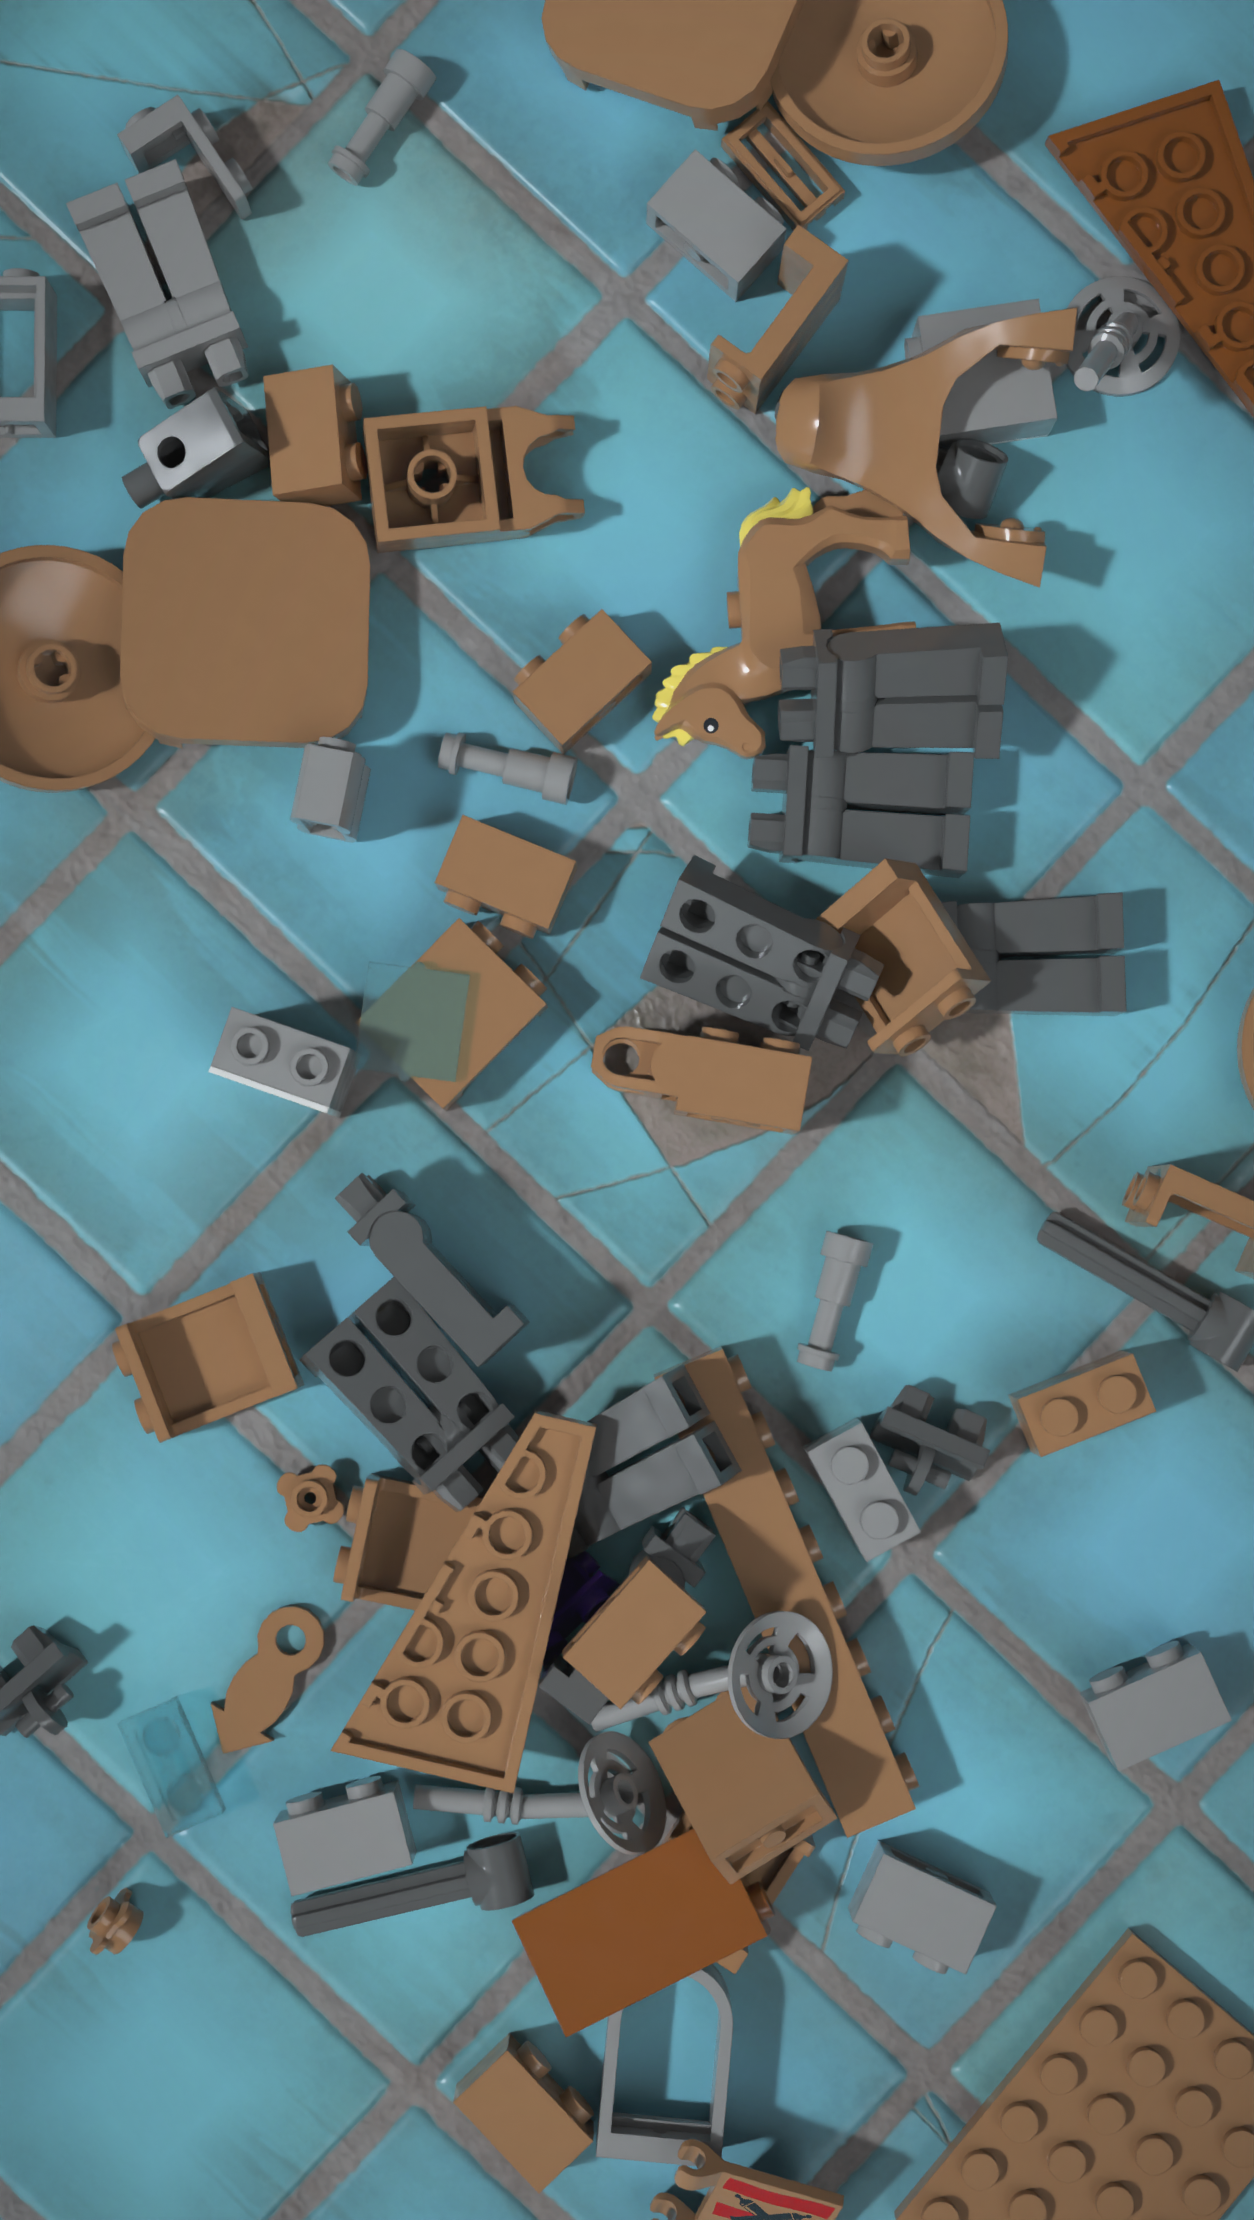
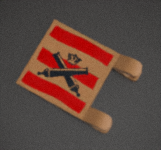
M689 2139L681 2144L678 2150V2158L693 2162L698 2169L681 2165L678 2167L674 2179L675 2183L685 2190L692 2191L710 2187L696 2214L679 2198L669 2193L661 2192L657 2194L650 2203V2211L662 2213L668 2220H835L843 2208L844 2195L724 2161L705 2143L696 2139Z

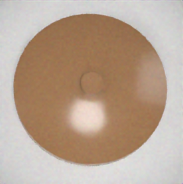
M805 0L771 78L772 95L777 107L786 122L807 143L819 151L845 162L867 166H892L911 163L936 154L957 142L981 120L1001 87L1008 60V23L1003 0Z
M32 545L0 553V781L20 789L45 793L83 790L101 784L130 767L155 740V737L138 726L129 710L126 709L120 679L123 571L96 555L79 549L56 545Z

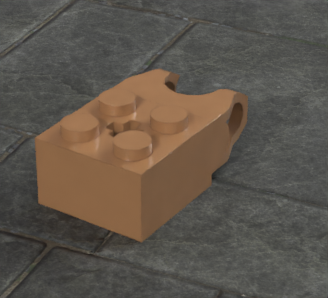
M484 406L363 418V439L377 553L523 539L554 523L583 518L585 514L584 499H565L558 495L544 494L531 485L523 469L525 456L534 448L544 446L554 439L573 435V430H576L574 416L545 415L518 406L490 409ZM423 470H436V479L445 477L447 483L440 485L439 492H426L425 487L420 488L416 484V482L422 480Z
M625 1026L616 1027L596 1036L591 1068L592 1073L608 1088L615 1091L676 1102L674 1115L794 1135L801 1128L812 1057L799 1055L800 1044L796 1042L763 1038L760 1048L737 1044L739 1033L717 1028L702 1027L700 1037ZM617 1044H627L633 1047L639 1056L637 1068L627 1075H617L610 1072L603 1062L605 1053L610 1047Z

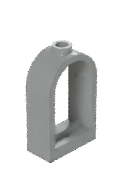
M714 1964L687 1976L699 1982L710 1992L719 2009L709 2121L613 2112L622 2009L607 2018L596 2157L696 2166L689 2160L678 2158V2150L681 2144L689 2139H696L705 2143L722 2157L733 2016L728 1987Z

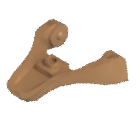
M1077 308L1035 313L966 328L914 357L880 368L856 373H832L795 378L784 389L779 400L780 405L776 418L775 437L777 450L787 464L815 474L844 480L878 496L902 511L938 543L998 573L1040 588L1047 548L1045 544V531L1040 527H1035L1034 529L1025 528L1023 523L1015 518L1005 519L1000 525L975 523L974 531H971L943 498L936 470L943 406L956 379L994 349H997V357L1019 359L1022 365L1029 370H1039L1045 366L1046 362L1056 363L1059 367L1068 364L1069 355L1073 351Z

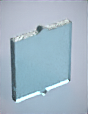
M369 961L354 1069L397 1074L403 1082L409 1081L411 1077L456 1082L470 975L426 969L422 962H416L413 967Z

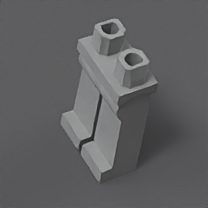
M176 159L125 179L173 298L167 300L130 208L118 183L66 203L134 350L131 353L138 370L147 386L154 387L168 409L190 402L196 397L187 374L188 371L209 363L219 387L232 385L249 376L243 349L248 348L236 316L230 308L187 184Z

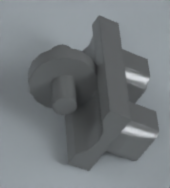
M905 1385L891 1406H888L874 1422L869 1435L870 1439L894 1449L888 1465L907 1473L903 1491L916 1496L925 1481L945 1489L951 1474L970 1481L978 1468L982 1470L985 1467L990 1450L982 1447L987 1419L969 1410L957 1408L951 1414L946 1431L926 1423L934 1398L925 1391L911 1385Z
M33 1625L20 1634L11 1646L25 1667L10 1679L0 1666V1735L7 1736L13 1729L17 1728L24 1737L28 1738L41 1726L53 1735H58L67 1727L68 1722L61 1708L74 1697L73 1692L65 1683L88 1663L79 1649L60 1644L46 1629Z

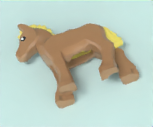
M809 487L801 491L792 488L787 497L781 502L778 498L773 497L768 503L748 514L742 522L739 532L738 591L727 592L729 629L741 628V642L730 647H713L710 652L692 654L689 657L688 663L677 665L671 669V675L662 681L665 688L659 690L655 695L654 705L657 709L652 715V719L658 722L654 731L655 740L676 737L678 744L684 747L695 739L704 744L716 745L727 749L743 759H753L755 756L761 755L766 748L765 731L748 715L744 703L766 700L791 691L781 690L779 672L780 649L813 646V630L822 629L816 595L807 566L827 552L844 548L876 554L888 565H908L910 561V541L907 516H903V512L867 490L847 496H826L813 506L810 500L811 491ZM912 621L832 630L833 637L850 632L916 628V623Z

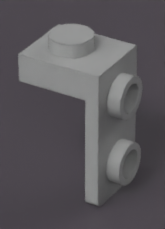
M176 95L156 109L148 107L137 112L127 122L126 129L117 134L127 157L139 174L154 168L191 144L241 220L252 214L245 194L253 189L246 175L233 157L226 162L222 161L212 146L219 141V137L208 118L200 108L190 113L179 95Z

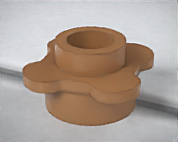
M319 1464L312 1472L301 1475L287 1472L279 1478L277 1491L280 1495L284 1496L288 1510L284 1521L286 1526L292 1531L302 1532L309 1524L321 1521L335 1524L342 1518L344 1505L341 1501L337 1500V1490L334 1485L337 1475L335 1470L329 1465ZM308 1492L316 1495L315 1503L309 1504L305 1501V1495Z
M123 1888L115 1899H112L110 1896L104 1898L93 1911L87 1924V1928L90 1930L89 1937L93 1939L90 1947V1952L98 1955L104 1948L113 1954H118L131 1942L137 1933L144 1913L129 1902L132 1891L128 1888Z

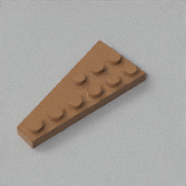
M536 1410L331 1751L514 1793L597 1424Z

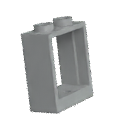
M23 268L7 269L3 271V276H0V310L35 311L34 397H0V438H56L57 295L47 278L40 276L38 272Z

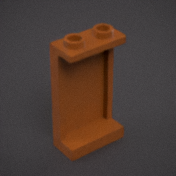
M693 1828L544 1904L534 1907L513 1919L512 1923L565 2037H568L767 1937L771 1932L767 1919L775 1916V1912L760 1881L750 1885L746 1876L731 1885L710 1861Z

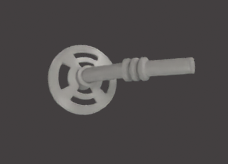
M1108 277L1086 286L1068 305L1067 309L1077 308L1073 351L1070 353L1068 364L1066 365L1073 374L1074 382L1080 390H1093L1103 395L1115 397L1139 394L1157 384L1174 363L1180 343L1178 319L1152 285L1132 277ZM1124 291L1144 297L1154 305L1159 314L1149 318L1146 312L1139 306L1124 302ZM1101 296L1103 302L1092 311L1085 330H1077L1078 320L1084 308L1093 299ZM1107 310H1110L1112 315L1107 323L1096 330V324L1100 316ZM1141 334L1148 335L1145 347L1135 355L1133 348ZM1158 336L1164 337L1165 344L1159 359L1142 373L1139 365L1154 350ZM1088 351V356L1084 358L1082 354ZM1120 364L1118 377L1106 375L1109 369Z
M789 1611L769 1612L754 1619L742 1631L733 1647L729 1665L689 1674L684 1669L677 1673V1678L674 1674L666 1675L665 1681L661 1680L650 1695L639 1705L630 1699L620 1710L613 1702H606L591 1722V1725L598 1732L660 1711L662 1715L671 1714L672 1707L675 1711H680L685 1708V1703L689 1707L695 1706L697 1698L729 1691L736 1714L751 1731L763 1737L773 1739L791 1738L807 1730L818 1719L827 1703L833 1676L830 1650L821 1631L808 1618ZM774 1627L772 1635L758 1639L746 1652L747 1647L758 1634ZM795 1635L801 1639L807 1650L811 1673H799L798 1660L794 1652L788 1647ZM770 1646L768 1654L760 1653L764 1648ZM743 1687H747L750 1695L757 1701L754 1713L744 1700L741 1691ZM772 1693L783 1694L779 1699L773 1701ZM800 1694L805 1696L800 1706L791 1715L776 1721L775 1712H780L790 1707Z
M615 1731L603 1732L594 1736L583 1748L578 1766L580 1793L523 1794L521 1787H515L514 1793L500 1790L497 1792L496 1789L491 1788L475 1790L416 1784L413 1809L483 1815L484 1822H491L495 1816L498 1823L503 1824L507 1818L511 1819L512 1824L518 1825L521 1819L589 1817L599 1835L610 1846L628 1855H639L652 1850L663 1836L667 1816L665 1794L654 1764L646 1752L634 1740ZM607 1752H611L620 1757L629 1766L632 1772L629 1773V1771L619 1762L612 1759H607ZM591 1765L593 1774L588 1787V1772ZM607 1772L611 1773L614 1776L608 1778ZM641 1793L645 1807L642 1829L632 1821L636 1812L638 1794ZM613 1833H615V1834H621L624 1839L619 1838L618 1836L614 1835Z

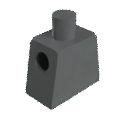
M214 387L140 436L138 446L147 462L122 476V481L132 500L141 509L164 495L172 499L184 497L210 498L269 467L270 455L248 410Z

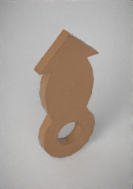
M290 1605L272 1611L262 1622L257 1635L258 1653L247 1660L233 1677L226 1693L224 1708L211 1702L223 1754L274 1741L273 1737L263 1731L275 1723L286 1709L294 1691L296 1675L310 1668L318 1660L325 1645L324 1628L319 1618L309 1609L298 1605ZM286 1625L297 1626L305 1634V1646L297 1653L290 1654L284 1652L277 1643L278 1632Z

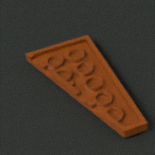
M1220 80L1049 135L1045 142L1047 149L1254 417V178Z

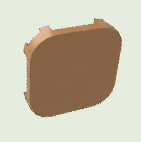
M545 0L541 18L545 40L550 52L565 73L568 81L585 91L589 83L689 116L692 118L695 128L718 131L717 124L738 119L754 107L761 111L772 95L771 78L805 0Z
M184 497L164 500L143 512L128 533L123 554L120 679L126 709L129 710L138 726L158 739L160 744L183 749V744L305 748L307 744L318 745L319 737L341 739L348 735L360 718L362 719L368 687L370 561L366 541L354 522L334 508L305 502Z

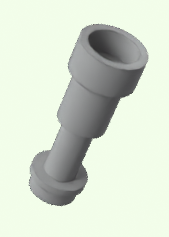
M397 49L383 69L386 77L365 107L368 115L346 148L336 145L332 150L333 156L328 162L329 167L338 176L352 185L357 186L363 177L366 178L369 175L370 169L365 162L386 131H395L416 99L423 100L437 79L433 71L424 62L403 49Z
M459 732L457 735L445 734L440 748L438 768L449 770V774L457 775L459 768L462 767L503 777V784L542 793L543 800L567 805L576 775L577 757L553 752L551 757L514 748H510L509 753L467 744L465 743L466 734Z
M826 1231L820 1253L826 1257L815 1297L819 1298L820 1302L808 1345L798 1344L797 1349L800 1350L797 1359L798 1363L832 1372L835 1360L838 1361L840 1354L831 1350L843 1307H850L860 1268L861 1266H868L873 1243Z

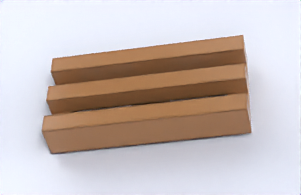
M768 101L761 111L758 109L722 138L721 147L767 201L778 210L793 231L798 224L807 230L808 224L814 219L817 221L826 214L827 208L832 204L835 206L844 199L845 190ZM764 123L820 188L823 194L818 198L814 196L786 161L758 131L757 127ZM744 138L805 207L804 210L800 211L743 145L741 141Z

